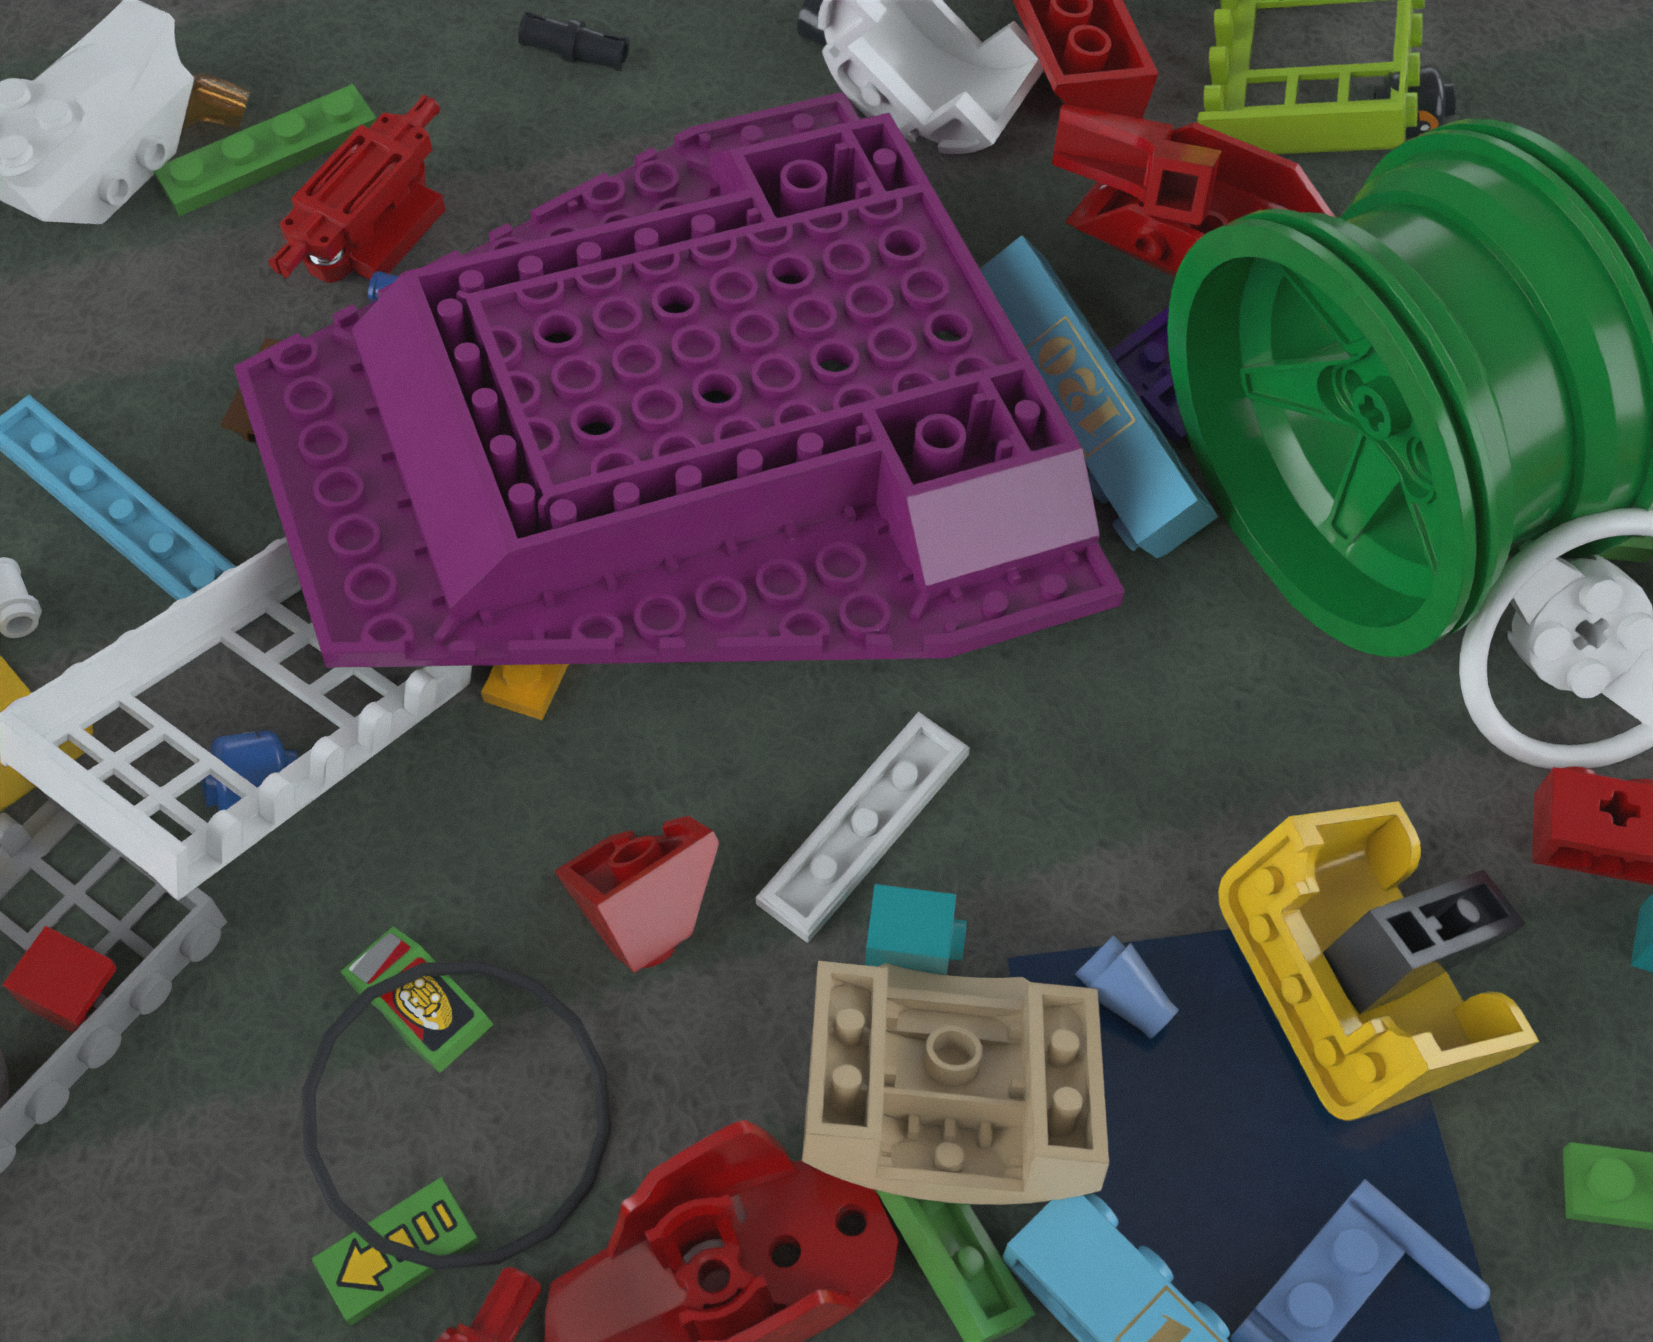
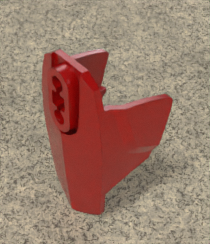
M746 1120L734 1122L652 1169L637 1191L622 1202L618 1220L607 1248L551 1282L545 1310V1342H804L855 1312L857 1308L870 1300L892 1280L899 1241L875 1189L845 1181L825 1173L802 1160L794 1162L782 1144L764 1129ZM849 1215H858L865 1220L867 1226L859 1235L846 1236L839 1231L841 1221ZM788 1244L796 1248L801 1247L800 1258L791 1267L782 1268L773 1263V1254L781 1245Z

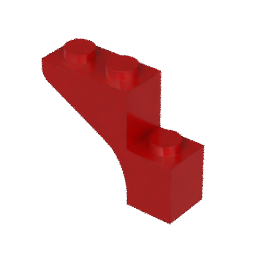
M1063 104L1060 109L1051 163L1061 169L1134 195L1143 202L1142 214L1201 226L1210 208L1221 150L1171 141L1174 126L1172 124Z

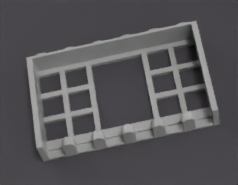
M45 793L44 795L48 801L23 825L19 824L7 813L0 814V900L31 869L61 892L64 897L28 933L0 911V930L27 951L44 926L52 929L77 905L110 931L92 950L106 956L122 941L144 960L108 998L102 993L99 994L92 1004L97 1009L10 1100L0 1108V1174L12 1162L16 1154L15 1145L36 1123L43 1124L50 1121L63 1109L70 1095L68 1089L88 1068L95 1069L102 1066L115 1054L121 1043L122 1038L120 1034L140 1013L143 1015L149 1014L162 1005L172 989L171 981L190 961L198 962L213 951L220 940L221 928L227 923L212 898L196 887L183 898L177 900L191 912L154 949L131 929L167 893L171 894L153 876ZM79 823L111 848V850L74 885L42 859ZM123 858L156 885L119 921L86 894Z

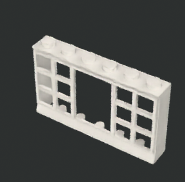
M284 537L283 539L273 541L265 550L236 568L226 570L218 579L189 597L179 599L166 611L137 629L127 631L116 642L83 662L70 666L61 676L27 697H21L12 702L0 713L1 764L5 767L7 765L11 766L153 876L174 898L180 900L463 690L470 683L472 665L426 666L423 669L415 670L408 680L399 686L371 667L334 668L310 685L302 681L279 663L307 644H311L319 651L321 650L312 622L308 624L280 604L302 589L287 539ZM264 613H267L295 633L266 653H263L235 633ZM221 642L332 721L340 729L330 736L320 738L312 749L280 772L270 774L259 787H255L135 698V696ZM352 675H355L384 696L377 702L369 703L355 718L323 696ZM120 707L150 730L114 753L84 729ZM69 740L99 764L87 770L60 750L58 746ZM165 740L195 764L160 788L131 766L130 763ZM114 774L145 799L134 806L103 781ZM212 775L242 799L227 810L217 812L207 823L176 800V798L207 776ZM158 810H161L192 833V835L181 842L149 817Z

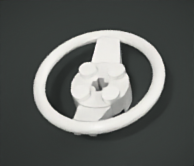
M1617 508L1582 516L1559 525L1534 541L1527 539L1518 548L1520 552L1512 557L1504 566L1500 577L1488 592L1484 604L1467 624L1459 663L1460 685L1464 702L1479 731L1490 743L1505 754L1518 761L1546 769L1572 766L1591 769L1621 762L1653 747L1652 604L1643 589L1619 567L1603 557L1591 555V559L1582 558L1567 562L1559 557L1573 548L1602 538L1619 535L1653 537V510ZM1511 601L1516 612L1512 621V632L1507 631L1508 640L1518 656L1541 680L1559 690L1573 691L1581 698H1592L1602 693L1642 723L1611 738L1578 745L1542 742L1522 734L1511 726L1495 706L1490 694L1487 678V660L1490 643L1500 617L1509 602Z

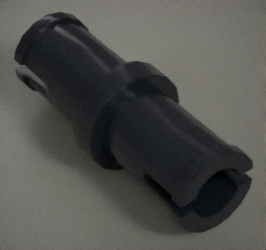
M526 10L525 15L522 16L518 31V42L520 45H528L562 54L563 60L571 63H576V60L580 59L614 68L616 71L621 72L623 68L621 63H625L629 54V37H620L586 28L585 21L571 19L567 23Z

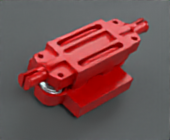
M422 95L405 115L382 113L369 128L360 125L291 198L294 208L279 223L283 237L287 242L268 260L270 267L278 275L282 274L284 278H288L302 261L310 275L326 283L340 281L352 271L371 280L372 275L376 271L389 274L445 212L443 195L426 187L425 163L423 162L432 151L430 136L424 128L440 113V107L432 97L428 99L427 95Z

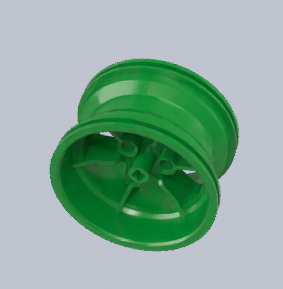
M1470 118L1449 122L1410 139L1390 151L1375 166L1365 181L1363 188L1354 196L1340 218L1321 213H1300L1284 209L1255 211L1205 234L1194 243L1182 260L1172 286L1169 303L1168 348L1176 399L1196 461L1226 522L1292 607L1316 627L1341 643L1361 652L1381 657H1402L1415 654L1461 630L1474 618L1484 604L1488 592L1500 577L1507 558L1514 557L1520 552L1518 548L1527 539L1534 541L1559 525L1582 516L1617 508L1653 510V249L1631 215L1607 186L1578 159L1545 137L1518 125L1493 119ZM1619 535L1591 541L1573 548L1559 557L1562 559H1577L1598 555L1636 535Z

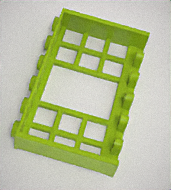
M1221 0L1222 9H1215L1214 12L1217 46L1210 47L1209 49L1212 85H1205L1204 87L1205 112H1199L1198 123L1273 154L1395 149L1405 142L1406 127H1417L1418 94L1417 92H1408V87H1417L1420 84V52H1411V48L1422 47L1423 13H1414V9H1424L1425 0H1398L1393 62L1249 70L1257 9L1384 0ZM1400 71L1399 91L1393 90L1391 87L1390 99L1349 101L1351 78L1386 76L1390 72ZM1339 79L1337 102L1297 104L1299 81ZM1287 81L1284 105L1245 107L1248 84Z

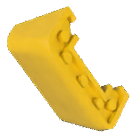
M1399 801L1289 816L1226 871L1221 878L1218 889L1219 905L1222 914L1316 1094L1328 1112L1338 1119L1347 1121L1381 1112L1513 1059L1539 1042L1523 1012L1511 998L1501 992L1488 991L1463 1001L1447 972L1403 997L1363 1014L1357 1012L1344 993L1323 952L1369 910L1404 898L1398 885L1410 877L1419 864L1421 857L1420 840Z

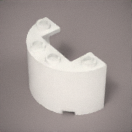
M823 0L820 7L818 28L824 30L827 42L822 53L832 76L849 100L867 118L890 112L905 139L915 142L919 135L939 143V153H973L993 145L1044 70L1029 36L1015 21L984 42H981L943 0Z

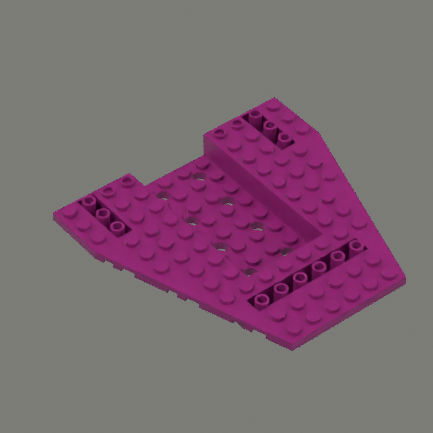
M844 92L689 127L674 135V144L657 153L656 149L651 147L636 155L635 165L612 177L603 172L531 210V219L513 229L509 223L496 228L488 233L489 241L464 255H461L456 249L424 267L404 271L393 283L377 291L378 300L359 310L351 304L332 314L334 323L304 339L299 333H296L234 366L326 668L950 658L1121 606L1125 590L1098 543L1100 533L1084 452L1080 442L890 112L859 119ZM939 331H947L951 335L961 337L962 339L952 342L943 341L934 334ZM835 360L837 363L849 368L840 372H831L823 369L820 364ZM711 391H721L732 398L723 403H712L703 399L702 396ZM595 422L604 423L612 428L609 432L602 435H589L581 431L585 425Z

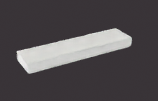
M918 712L756 896V905L805 942L809 943L969 756L970 747Z

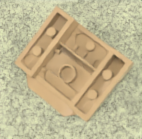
M818 961L802 1161L825 1173L867 1188L911 1198L948 1203L1026 1204L1051 1201L1052 1199L1060 1200L1101 1191L1109 1165L1098 989L1029 982L1023 977L974 978L949 976L902 968L888 963L876 967Z

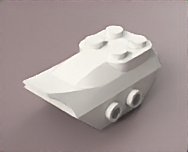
M123 0L95 28L33 81L9 78L0 82L1 201L41 221L103 224L154 175L153 171L160 169L176 154L194 77L181 64L174 37L175 20L169 13L139 0Z

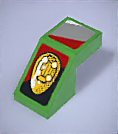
M393 926L340 972L349 984L361 994L366 988L416 965L436 961L418 943ZM449 975L423 976L375 998L371 1002L373 1006L383 1013L406 1044L439 1073L494 1025Z

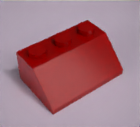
M1013 0L1051 87L1060 99L1070 106L1143 119L1158 77V71L1123 0Z

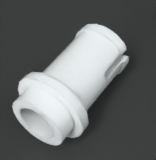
M2 557L0 558V632L9 638L24 637L37 628L42 610L38 600L28 594L18 563L13 559Z

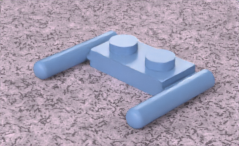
M1364 1179L1232 1334L1229 1340L1231 1342H1332L1404 1255V1252L1471 1309L1481 1308L1488 1302L1490 1288L1482 1279Z

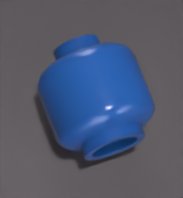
M269 730L222 735L212 741L209 753L255 787H259L270 774L280 772L299 758L296 749L284 750L279 736ZM212 775L201 780L206 807L216 806L219 812L227 810L242 799Z

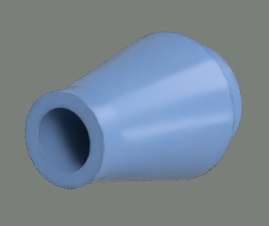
M1114 935L1075 974L1087 986L1086 988L1098 989V1002L1139 1028L1149 1039L1153 1038L1179 1011L1168 999L1132 943L1125 947Z

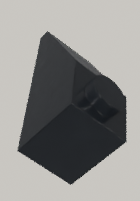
M1483 869L1369 910L1331 944L1323 954L1347 998L1357 1012L1363 1014L1412 992L1514 934L1526 923Z

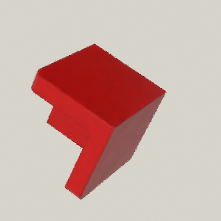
M44 926L2 986L28 1011L74 1033L88 1019L86 1013L115 973L116 965L110 958Z

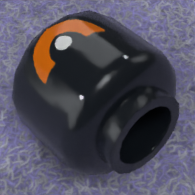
M1420 66L1419 86L1408 87V92H1417L1418 94L1417 127H1406L1405 140L1413 139L1444 125L1445 117L1454 116L1456 112L1454 82L1444 83L1441 72L1435 66ZM1400 71L1390 72L1385 76L1383 85L1374 86V100L1390 99L1391 87L1393 90L1399 91Z

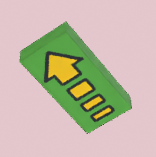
M442 1177L368 1223L383 1238L438 1256L462 1254L480 1243ZM355 1231L311 1258L345 1321L350 1326L437 1271L376 1251Z

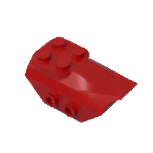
M1193 122L1173 130L1171 141L1221 150L1210 208L1201 226L1142 214L1144 204L1140 199L1130 193L1100 182H1096L1064 223L1155 269L1176 277L1182 260L1197 240L1208 232L1252 212L1266 209H1284L1300 213L1310 212L1335 216L1298 163Z

